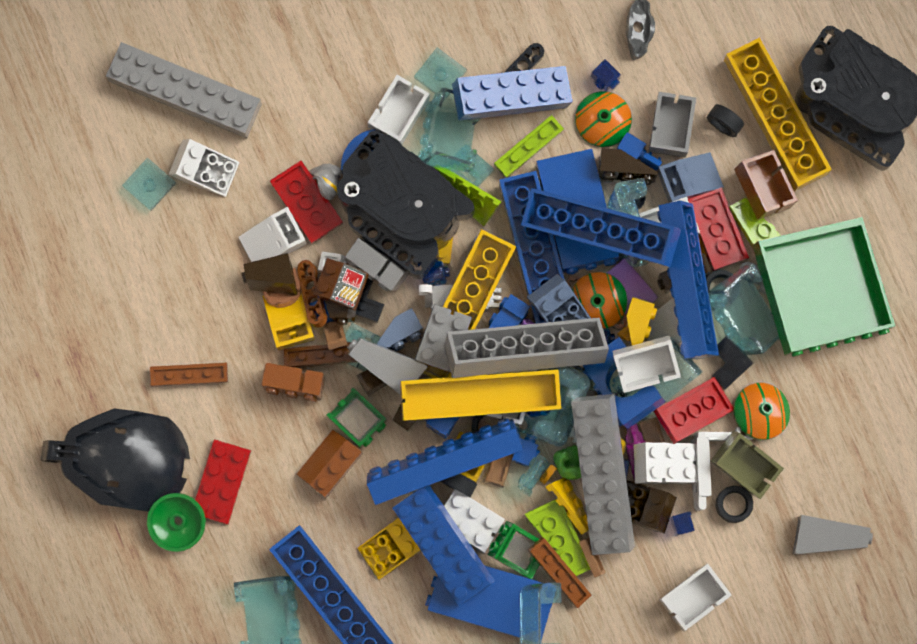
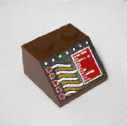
M327 258L313 294L321 300L356 310L369 274L345 263Z

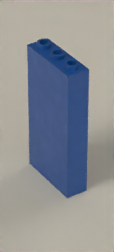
M592 149L536 161L542 191L607 208ZM553 235L562 272L568 275L578 273V270L585 268L587 271L593 270L603 264L611 266L619 260V253Z
M485 566L495 582L458 606L439 576H433L431 587L434 590L432 595L428 594L425 606H428V611L541 644L556 592V586Z

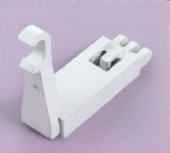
M419 285V295L425 296V308H431L432 310L434 304L443 306L453 285ZM495 288L485 310L500 307V303H494V300H502V296H494V293H501L502 288Z
M736 427L735 431L740 433L741 429ZM697 432L693 434L691 444H696V461L693 462V465H697V483H692L694 509L696 511L706 509V497L711 496L709 441H726L732 432ZM744 436V437H746L748 440L754 439V438H751V437H749V436Z

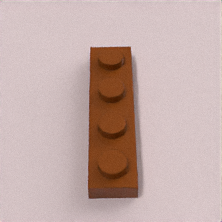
M228 363L151 366V386L227 383Z
M541 537L528 549L530 554L576 608H579L592 596L545 538Z

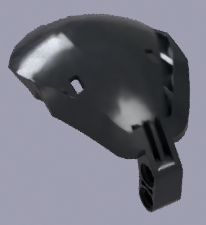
M116 408L71 427L66 433L64 441H43L41 461L61 462V471L64 477L99 505L149 512L152 505L161 497L171 493H180L183 490L187 478L182 477L184 458L190 459L189 448L183 433L170 418ZM115 428H117L118 430L124 429L126 430V433H116ZM108 481L118 482V487L107 486Z

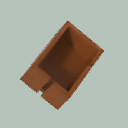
M775 150L743 160L734 169L757 220L788 210L798 202L784 170L780 169L772 176L781 166Z
M266 363L262 387L267 394L278 395L279 393H284L288 398L297 399L298 396H301L306 401L316 402L317 399H322L325 375L322 372L306 370V373H302L303 369Z

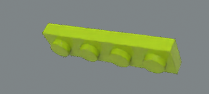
M551 115L499 158L494 165L505 178H508L563 132L564 128Z

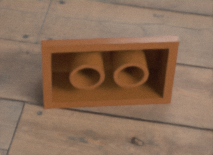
M332 430L296 475L323 497L327 498L363 453L339 433Z

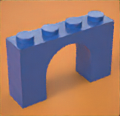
M620 337L608 344L609 350L605 363L583 365L585 368L583 373L589 381L593 380L595 383L593 388L598 395L613 394L610 388V380L617 369L613 351L627 347ZM654 385L644 387L629 397L615 396L618 424L620 426L624 425L629 429L666 401Z

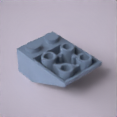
M711 152L676 160L659 166L657 170L669 203L684 197L689 199L721 187L724 188Z
M558 274L527 297L545 323L591 318L567 282Z
M411 308L396 316L377 344L397 352L405 347V343L409 341L414 343L421 339V335L424 334L423 327L413 309Z

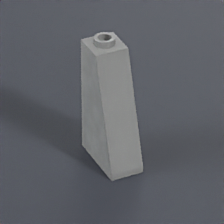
M360 337L357 340L353 339L347 347L349 349L348 355L400 395V381L418 380L428 367L423 362Z
M800 515L792 554L801 555L867 548L868 544L871 545L873 533H870L871 528Z

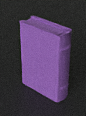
M625 258L607 272L617 278L625 288L627 294L626 315L632 296L649 302L657 300V295Z

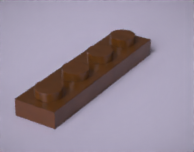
M327 344L284 349V366L294 368L354 363L358 361L348 355V345L329 350Z

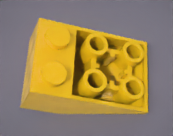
M302 293L295 303L283 308L269 305L264 296H262L278 351L315 340L311 324L307 319Z
M633 296L627 312V321L631 343L636 345L643 343L644 338L649 337L651 326H648L650 319L654 320L657 308L654 307L655 303Z
M399 518L357 548L378 580L421 552Z

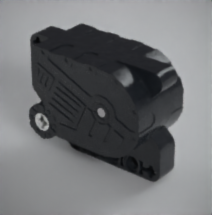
M826 26L799 65L801 86L795 95V103L800 111L808 114L812 127L878 170L885 171L894 163L905 145L903 134L917 117V75L903 65L902 62L887 55L883 50L874 44H870L852 30L846 29L842 32L834 26ZM828 34H831L832 36L829 38L827 43L823 42ZM814 49H821L823 54L817 55ZM820 115L824 118V122H818L815 116ZM831 126H837L840 128V132H834ZM848 136L854 137L856 143L849 142ZM864 146H869L872 149V153H866ZM884 157L887 159L885 164L882 162Z
M371 131L347 159L342 169L343 179L337 185V194L344 211L348 215L351 230L416 279L424 278L438 261L439 250L445 247L454 234L457 233L459 220L471 219L475 214L473 202L454 188L436 169L427 165L420 157L407 150L392 136L383 135L379 131ZM379 139V143L375 142L373 144L372 140L377 141ZM362 153L369 154L368 158L364 160L360 159L359 156ZM360 219L363 221L362 225L358 227L353 226L355 220ZM377 231L378 234L375 238L368 237L369 232ZM386 242L393 243L390 249H384L383 245ZM402 253L408 255V258L404 261L398 260L399 255ZM412 261L416 267L421 266L422 270H417L415 272L414 266L411 264Z

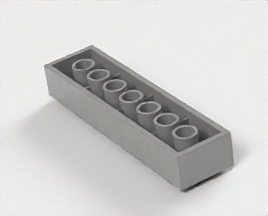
M122 42L106 74L108 81L245 138H248L262 106L261 100L257 97Z
M600 318L447 332L445 350L452 378L605 363L609 350Z
M615 394L576 397L571 402L592 555L631 552L635 547Z

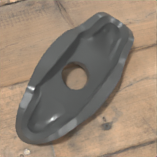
M633 0L627 15L626 37L633 60L639 59L647 53L649 42L655 33V20L650 13V2L648 0ZM635 22L640 23L642 27L641 32L634 30L633 25Z

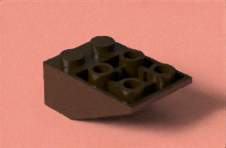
M601 149L598 174L603 182L621 180V183L631 184L632 181L640 182L642 185L655 183L658 172L621 149Z
M626 480L632 524L665 534L677 497L669 492Z

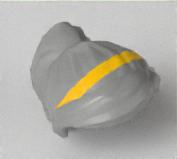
M328 163L311 169L310 174L313 176V179H317L321 195L327 200L334 199L337 195V185L342 174L341 168Z

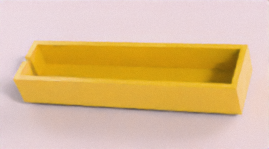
M558 370L400 381L401 399H405V403H401L403 421L561 409Z

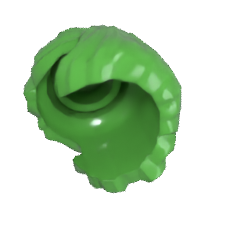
M576 445L566 447V449L563 448L554 453V463L563 478L568 480L582 478Z

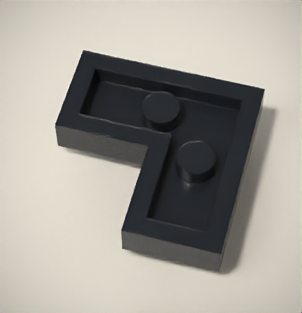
M367 278L356 308V315L378 323L385 305L367 298L374 280Z
M728 335L717 344L719 356L725 364L712 375L725 390L754 363Z

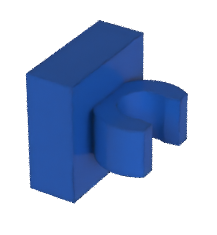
M652 152L645 153L641 159L642 163L655 171L658 170L662 163L661 157H658V159L653 157Z

